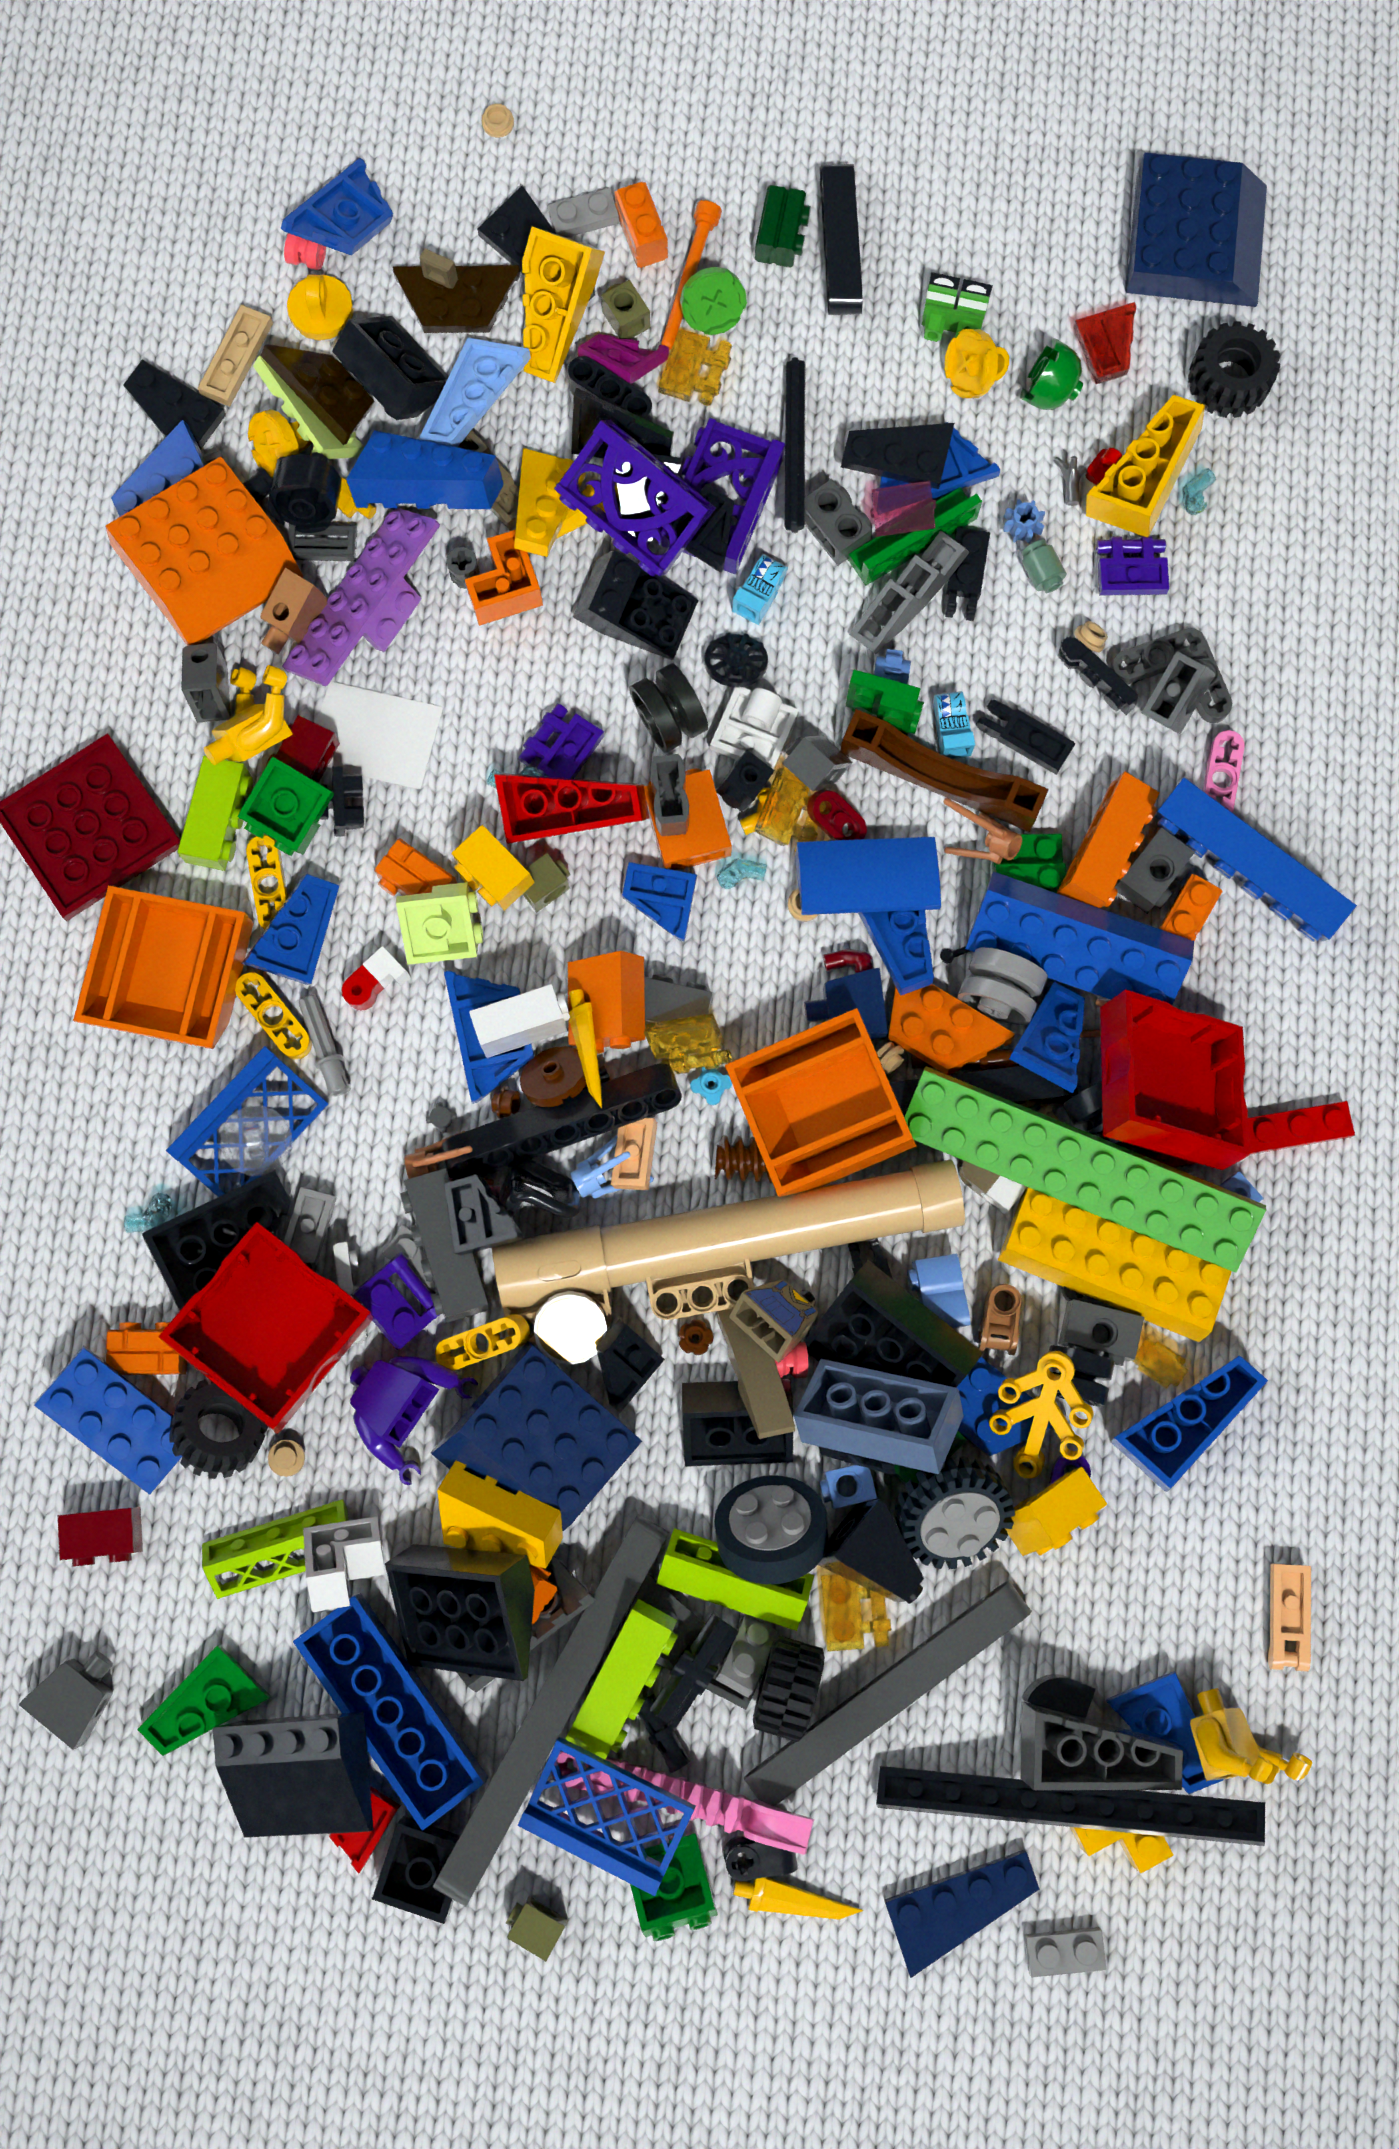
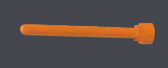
M699 201L693 215L697 228L661 341V345L669 347V350L674 347L683 318L680 305L682 289L689 278L696 274L708 233L718 225L722 214L720 206L711 201Z

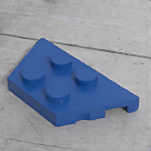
M359 158L286 216L282 221L281 229L289 234L352 256L391 223L393 212L387 201L381 197V191L377 183L369 180L365 172L367 165L363 159Z
M953 428L939 489L881 477L877 508L878 517L949 494L959 487L964 489L999 477L1000 468L996 463L991 465L978 453L979 449L969 440L963 439L959 431Z
M446 971L444 976L472 1104L481 1101L534 1057L531 1043L486 1058L469 1011L520 995L521 992L518 987L506 984L498 985L491 983L489 980L477 977L473 979L457 975L452 971Z
M980 1357L968 1375L957 1386L964 1414L958 1431L964 1438L990 1457L1027 1440L1034 1416L1015 1423L1007 1434L998 1435L989 1426L993 1413L1000 1409L1008 1410L1033 1398L1023 1391L1015 1403L1009 1404L1002 1401L998 1395V1390L1001 1383L1007 1377ZM1005 1387V1391L1008 1394H1016L1012 1387ZM996 1419L999 1425L1007 1426L1004 1419ZM1048 1422L1046 1430L1053 1428L1050 1422Z

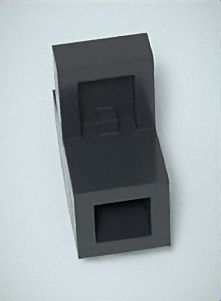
M1051 1674L1040 1677L1032 1682L1023 1693L1022 1699L1034 1705L1086 1718L1096 1689L1070 1677Z

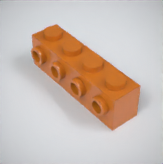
M1126 771L1110 784L1057 894L1097 908H1102L1103 906L1108 908L1118 893V890L1114 888L1118 879L1121 880L1131 866V862L1128 860L1131 852H1135L1144 839V834L1141 833L1144 824L1147 825L1152 820L1158 809L1154 804L1160 792Z

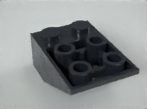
M612 550L597 559L573 618L603 635L673 660L699 600L658 575H649L638 563L618 551Z

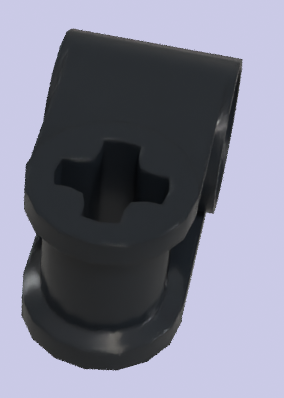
M744 1836L730 1839L723 1850L728 1874L737 1881H748L769 1876H784L798 1870L795 1852L758 1843ZM745 1853L746 1856L745 1863L742 1865H738L737 1854Z

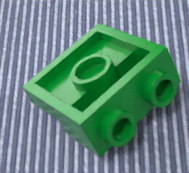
M854 669L845 707L851 708L853 712L858 709L870 715H877V718L889 722L907 736L908 732L915 734L924 702L918 700L921 690L919 687Z
M272 756L237 817L247 822L244 829L263 839L265 834L274 838L276 842L273 846L290 856L294 852L304 855L321 826L318 824V821L335 793Z
M1020 834L1022 836V844L1014 859L1006 860L1003 858L1000 864L992 862V873L994 871L1057 893L1066 875V863H1063L1062 834Z
M696 1833L681 1838L655 1896L630 1884L641 1931L645 1937L652 1936L653 1941L669 1939L675 1936V1928L689 1924L690 1930L707 1927L712 1924L710 1917L718 1915ZM663 1843L645 1848L647 1856L662 1863L666 1854Z

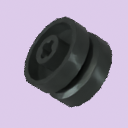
M674 663L656 671V684L648 678H643L629 686L631 698L643 724L664 753L682 745L681 731L688 737L694 738L708 730V721L697 695L685 675Z

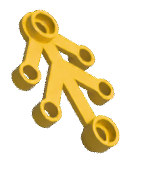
M1060 1351L1044 1354L1040 1358L1036 1370L1016 1379H1005L998 1390L1000 1399L1005 1403L1012 1404L1018 1401L1023 1391L1043 1384L1040 1396L1008 1410L1000 1409L995 1411L989 1422V1426L994 1433L1005 1435L1010 1431L1013 1424L1034 1416L1026 1446L1018 1450L1013 1462L1014 1469L1023 1478L1037 1477L1044 1467L1045 1456L1040 1449L1048 1422L1051 1423L1062 1442L1060 1452L1066 1459H1078L1084 1449L1082 1438L1075 1435L1055 1401L1058 1390L1072 1409L1069 1414V1420L1073 1426L1086 1428L1090 1425L1094 1416L1092 1407L1083 1401L1071 1381L1075 1373L1072 1360L1067 1354ZM1056 1367L1060 1370L1061 1374L1056 1375L1049 1368ZM1005 1387H1012L1016 1394H1008L1005 1391ZM1075 1412H1084L1088 1418L1080 1419L1076 1416ZM996 1419H1004L1007 1426L999 1425ZM1073 1443L1077 1446L1078 1450L1072 1451L1068 1449L1066 1444ZM1022 1462H1029L1032 1464L1033 1469L1025 1467Z

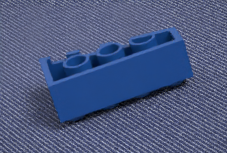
M376 430L372 433L346 478L356 508H368L369 503H382L384 508H397L398 504H416L417 509H430V506L436 504H447L448 509H491L504 485L496 455Z
M1239 1355L1164 1406L1115 1436L1111 1443L1159 1487L1167 1492L1268 1380Z

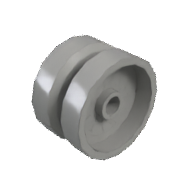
M985 947L976 949L969 965V970L974 976L964 978L958 993V999L983 1015L998 1021L1016 1025L1029 1024L1037 1005L1031 997L1041 995L1048 977L1046 972L1035 963L1007 951Z

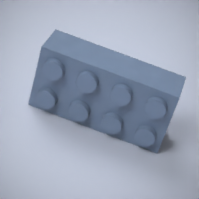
M820 1359L793 1416L802 1443L939 1474L964 1414L958 1388Z

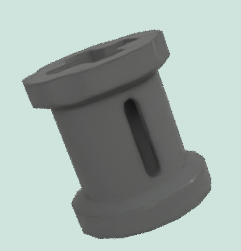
M462 546L456 547L449 552L446 562L450 571L451 581L459 588L467 589L465 579L480 575L476 555L471 549Z

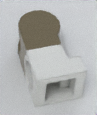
M963 1161L959 1168V1175L964 1184L1004 1215L1027 1188V1186L966 1161Z

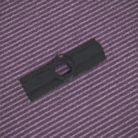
M712 1613L692 1645H688L673 1666L669 1673L671 1677L665 1686L662 1687L649 1710L662 1721L676 1729L697 1695L701 1696L719 1668L717 1666L736 1639L739 1631Z

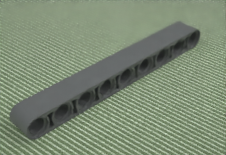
M1010 1580L1004 1582L807 1728L805 1735L799 1742L791 1740L752 1769L743 1779L758 1800L771 1806L777 1805L1022 1622L1032 1611Z

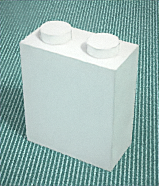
M552 984L469 1011L480 1046L486 1058L567 1032L564 1021L570 1019L563 993L555 994Z

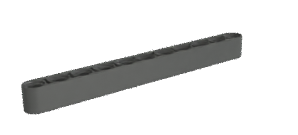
M639 1514L636 1516L593 1594L596 1601L583 1612L432 1888L465 1907L469 1903L668 1537L669 1531Z

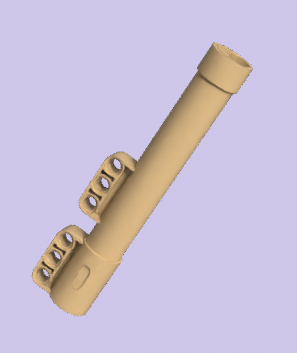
M949 1159L911 1166L909 1171L818 1187L781 1197L775 1195L600 1228V1225L524 1238L492 1247L504 1317L518 1314L534 1325L537 1311L550 1297L557 1293L574 1291L588 1295L597 1305L599 1304L606 1313L605 1320L608 1328L612 1321L609 1292H612L611 1288L646 1282L652 1311L658 1318L663 1320L731 1309L735 1307L740 1296H732L728 1293V1286L732 1281L736 1279L745 1281L747 1283L746 1290L754 1288L750 1262L921 1230L922 1233L960 1227L965 1225V1210L958 1174L953 1161ZM706 1286L712 1291V1296L707 1302L698 1303L692 1299V1293L697 1287ZM663 1293H671L676 1297L677 1302L673 1308L664 1310L656 1303L658 1297ZM514 1328L507 1329L508 1336L515 1335ZM533 1332L529 1335L527 1341L532 1345H537Z

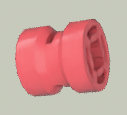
M288 233L284 247L285 262L293 265L304 263L310 269L320 270L324 264L326 246Z
M799 1342L781 1362L778 1363L774 1359L780 1379L788 1374H791L794 1378L807 1377L808 1351L805 1342Z

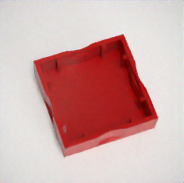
M1126 989L1100 1007L1103 1136L1219 1170H1224L1250 1156L1248 1109L1244 1097L1245 1055L1243 1027L1205 1014L1186 1012L1167 1002Z
M256 1222L222 1261L212 1280L191 1297L158 1337L270 1429L279 1434L373 1320V1317L368 1309L334 1282L315 1273L300 1259L296 1252Z

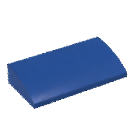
M935 837L797 842L795 864L802 915L938 910L941 908L940 877Z

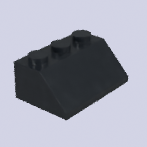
M393 316L349 319L332 350L341 361L342 366L363 384L364 390L373 395L384 407L385 412L395 420L415 418L437 402L449 377Z
M781 1379L793 1417L791 1379ZM738 1381L682 1383L685 1467L793 1462V1432L759 1439L738 1391Z

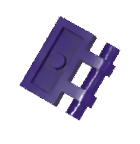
M1111 536L1110 540H1097V554H1109L1111 557L1100 558L1098 562L1099 596L1167 595L1169 591L1168 558H1154V553L1165 552V539L1141 536L1140 539L1122 540L1121 536ZM1123 553H1139L1141 558H1124Z
M558 703L550 713L546 712L541 719L542 725L535 735L527 738L523 744L524 750L518 759L523 764L529 766L535 757H540L542 761L537 766V771L543 776L574 779L604 738V731L578 714H575L567 724L562 719L568 710ZM553 732L558 733L560 736L551 748L544 745Z

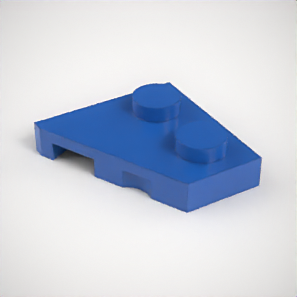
M629 862L622 897L679 941L685 942L697 874Z

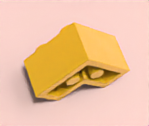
M483 825L475 830L451 853L457 861L454 869L461 875L460 878L468 883V887L473 892L479 888L478 894L491 907L497 903L505 911L535 883L531 874Z
M1081 1466L1064 1474L1040 1493L1028 1497L1014 1506L1015 1516L1011 1517L1014 1524L1012 1529H1006L1022 1556L1035 1551L1040 1556L1050 1549L1054 1548L1056 1550L1072 1540L1073 1536L1070 1532L1078 1526L1083 1530L1100 1518L1097 1512L1105 1507L1107 1503Z
M1070 1827L1080 1848L1088 1856L1119 1841L1131 1865L1140 1874L1174 1856L1164 1836Z

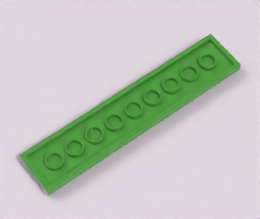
M925 1066L904 1117L915 1141L1235 1273L1266 1212V1205L927 1066Z

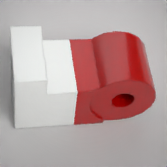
M382 946L346 979L341 989L342 996L354 1009L360 1011L367 1010L374 1005L377 995L393 980L402 986L411 976Z

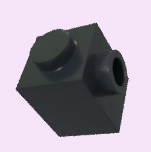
M746 750L716 789V793L722 797L728 806L743 812L755 800L775 770L749 750Z

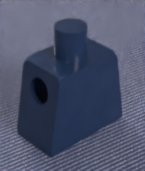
M873 968L827 981L823 987V1000L804 1002L806 1022L828 1021L857 1008L871 1040H885L888 1034L880 968Z

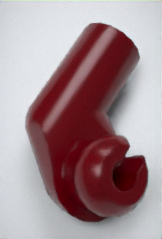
M844 949L823 955L826 971L852 965L855 966L856 973L874 968L871 962L873 957L869 952Z

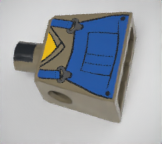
M780 1279L742 1292L729 1318L779 1363L806 1336L818 1315V1311L815 1308V1298L810 1291L802 1290L798 1292L787 1281Z

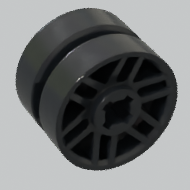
M1051 1345L1048 1352L1060 1351L1067 1354L1072 1360L1075 1373L1071 1381L1083 1401L1088 1405L1105 1407L1109 1388L1095 1382V1380H1111L1115 1361L1090 1352ZM1059 1370V1373L1052 1372V1373H1054V1374H1056V1375H1060V1374H1061L1060 1370ZM1058 1390L1056 1397L1064 1399V1397Z

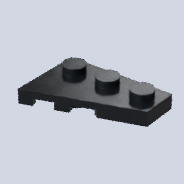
M575 389L571 454L579 455L601 420H611L651 454L672 456L673 431L583 390ZM603 442L593 457L604 459L608 444Z
M955 423L849 431L841 468L939 489Z

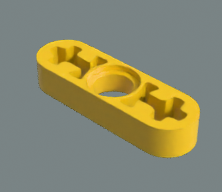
M266 835L263 839L258 836L254 837L249 841L246 848L257 919L264 930L270 924V921H266V919L272 917L270 905L268 903L262 904V902H274L275 909L278 912L288 898L281 852L273 846L275 841ZM266 845L268 850H272V852H268L266 855L270 868H264L263 861L259 855H255L261 851L260 847ZM275 877L278 879L276 891L270 894L260 891V883L264 878Z
M254 972L245 973L240 976L236 983V995L277 1047L290 1059L297 1060L307 1056L312 1048L310 1035L266 980ZM251 982L253 985L260 983L257 990L265 1001L259 1004L253 995L248 994L245 996L248 992L246 987L248 983ZM271 1007H279L283 1011V1018L276 1025H269L264 1020L265 1012ZM288 1028L296 1038L303 1036L300 1040L302 1047L298 1050L294 1047L287 1049L290 1041L282 1031Z
M511 1314L451 1336L438 1343L435 1350L436 1360L438 1364L454 1371L507 1352L527 1342L530 1335L529 1325L522 1316ZM514 1328L515 1335L503 1339L500 1338V1332ZM478 1333L483 1334L488 1340L489 1347L487 1352H483L477 1347L476 1336ZM464 1346L465 1353L454 1357L451 1356L450 1350Z

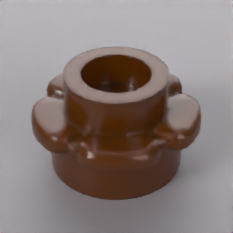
M503 1086L501 1092L494 1093L491 1106L498 1119L519 1113L520 1093L515 1090H509V1086Z
M692 1320L691 1323H685L679 1329V1346L684 1352L702 1355L708 1351V1346L713 1343L714 1336L712 1330L706 1327L707 1325L704 1321ZM694 1334H697L699 1336V1339L697 1341H694L692 1339V1336Z

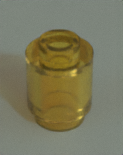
M1148 1337L1138 1349L1135 1360H1132V1362L1138 1365L1137 1370L1165 1389L1170 1384L1177 1387L1189 1370L1183 1366L1186 1358L1159 1340L1154 1342Z

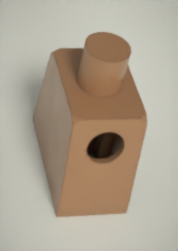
M285 568L260 616L270 626L261 644L278 655L288 638L299 644L308 632L310 623L318 618L327 605L328 598L315 585Z

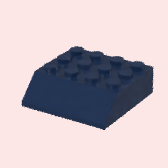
M1144 152L1136 176L1126 293L1256 307L1259 295L1267 185L1246 165L1240 162Z
M527 1341L431 1451V1454L449 1470L457 1460L466 1465L465 1471L485 1480L487 1475L498 1480L497 1487L514 1495L521 1491L560 1510L562 1531H564L575 1521L639 1446L642 1440L534 1345Z

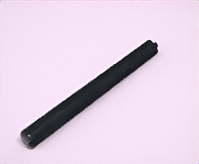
M793 357L791 361L786 363L784 527L786 530L792 531V533H798V530L804 529L806 364L804 361L799 360L798 357Z

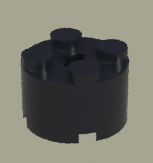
M318 452L311 453L310 455L297 454L280 457L274 469L269 493L268 509L270 514L278 523L283 526L285 522L294 525L295 531L301 533H318L330 527L331 521L335 519L342 486L339 473L328 463V458Z

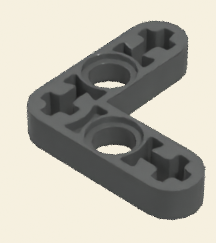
M1183 629L1123 650L1113 659L1110 668L1127 685L1164 673L1175 655L1174 650L1181 648L1187 639L1189 644H1196L1193 652H1191L1190 648H1184L1178 652L1207 666L1216 673L1196 707L1199 715L1206 722L1214 724L1223 721L1232 709L1231 696L1203 633L1197 629ZM1153 649L1162 650L1167 656V661L1163 664H1155L1149 658V652ZM1141 655L1142 663L1135 665L1130 674H1128L1127 670L1119 669L1123 661H1125L1127 666L1136 664ZM1213 687H1215L1216 689H1214V691L1212 692V694H1211V696H1210L1209 690H1211ZM1212 699L1215 704H1222L1219 713L1215 708H1208Z

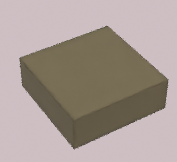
M424 248L419 257L423 276L453 289L458 280L454 261Z

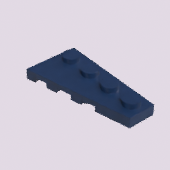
M1025 1849L884 1899L910 1978L1040 1890Z

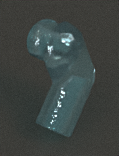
M156 1193L143 1214L125 1215L124 1227L126 1233L148 1231L165 1223L172 1212L171 1197L166 1193Z

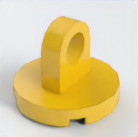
M308 274L307 278L298 282L290 291L287 301L288 316L293 326L306 338L318 341L338 336V332L343 330L348 320L352 319L354 314L353 300L345 284L335 277L327 275Z
M963 329L958 332L960 334L957 338H952L948 344L944 370L946 378L951 379L953 386L950 387L956 395L961 398H980L988 393L994 381L1001 379L1005 375L1009 366V355L1005 348L996 346L990 335L982 329Z
M269 409L253 415L249 422L248 439L254 443L255 449L251 451L255 462L273 478L274 469L280 457L297 455L307 449L312 442L302 439L297 431L300 426L297 421L289 423L278 411Z

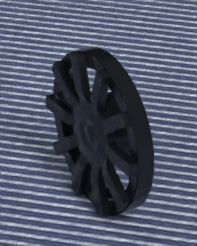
M729 632L725 636L710 642L705 652L704 665L708 675L716 682L729 687H745L756 683L764 676L768 666V655L762 642H758L745 633L740 635L730 634ZM734 643H740L739 647H735ZM724 644H728V645H729V649H727V648H726L725 646H723V645H724ZM745 645L751 646L746 650L744 649ZM716 649H718V650H720L723 654L713 653V652H714ZM755 651H757L760 655H750V654L753 653V652H755ZM710 659L723 660L714 665L710 663ZM751 661H761V662H763V663H762L761 667L759 668V667H757L756 665H754V664H752V663H750V662H751ZM723 667L726 673L723 676L719 674L716 670ZM748 669L755 672L752 676H746ZM731 675H735V676L740 675L741 679L730 678V676H731Z

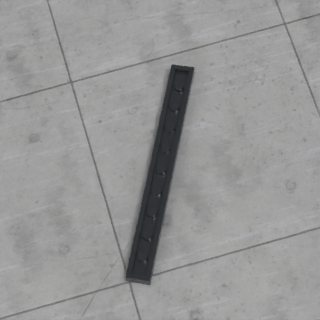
M880 1766L876 1805L878 1808L1265 1846V1802L1139 1790H1033L1022 1779Z

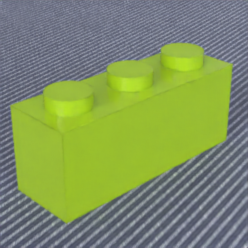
M203 756L177 852L185 863L225 871L228 861L231 862L236 851V842L233 841L236 829H241L244 820L237 816L242 809L245 796L249 797L253 787V777H251L243 763L223 760L217 765H213L206 756Z

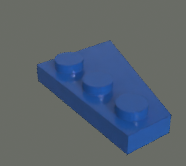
M1054 982L1009 1059L1073 1093L1078 1082L1076 1072L1077 1063L1080 1060L1079 1039L1083 1027L1085 998Z
M1175 1671L1106 1699V1702L1122 1717L1132 1731L1165 1739L1183 1751L1182 1787L1188 1794L1223 1781V1779L1206 1781L1190 1725V1720L1196 1717Z

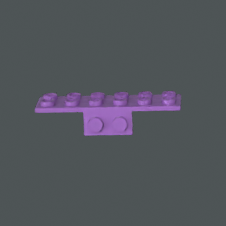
M394 508L386 516L384 523L374 537L366 544L364 551L355 564L347 571L345 578L338 588L329 596L327 605L318 618L310 623L304 638L290 651L282 667L287 672L322 686H327L362 636L376 650L385 652L422 599L406 582L404 576L440 527L438 521L407 510Z

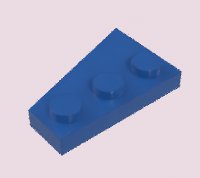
M184 420L171 431L111 497L119 517L207 465L189 425Z
M309 874L304 875L242 964L305 985L312 984L340 885Z
M925 910L858 913L900 996L933 984L934 974L930 944L927 937Z

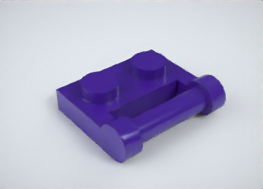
M403 1252L393 1257L351 1294L357 1302L371 1312L372 1321L396 1350L405 1346L432 1320L438 1317L432 1303V1293L407 1264L409 1260ZM395 1272L425 1307L426 1310L420 1315L416 1313L388 1279Z

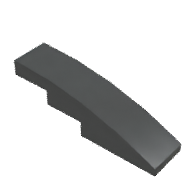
M940 531L921 558L915 554L895 582L892 579L888 580L849 635L877 654L929 603L966 558L969 551Z

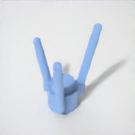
M617 1135L587 1160L577 1164L578 1169L570 1173L582 1198L591 1194L593 1199H596L604 1194L624 1190L615 1189L612 1185L602 1187L601 1184L607 1182L603 1173L630 1157L628 1151L600 1166L596 1163L616 1146ZM650 1176V1183H651V1182H653V1180H654V1178H653L652 1176Z

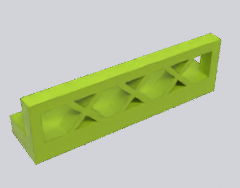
M341 1499L202 1543V1568L216 1598L226 1597L305 1572V1558L297 1560L289 1557L292 1551L304 1550L303 1528L348 1521V1509L345 1502ZM263 1560L275 1563L272 1569L265 1571L253 1567L257 1562ZM228 1571L240 1574L237 1580L221 1584L218 1577L219 1574Z

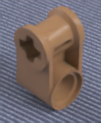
M1008 1284L998 1285L991 1288L986 1294L983 1318L978 1334V1349L980 1351L990 1348L1007 1351L1008 1355H1015L1019 1338V1317L1022 1302L1021 1295L1014 1286ZM999 1291L1007 1292L1012 1299L1011 1307L1007 1311L999 1310L994 1303L995 1295ZM991 1334L1004 1336L1006 1339L993 1338Z

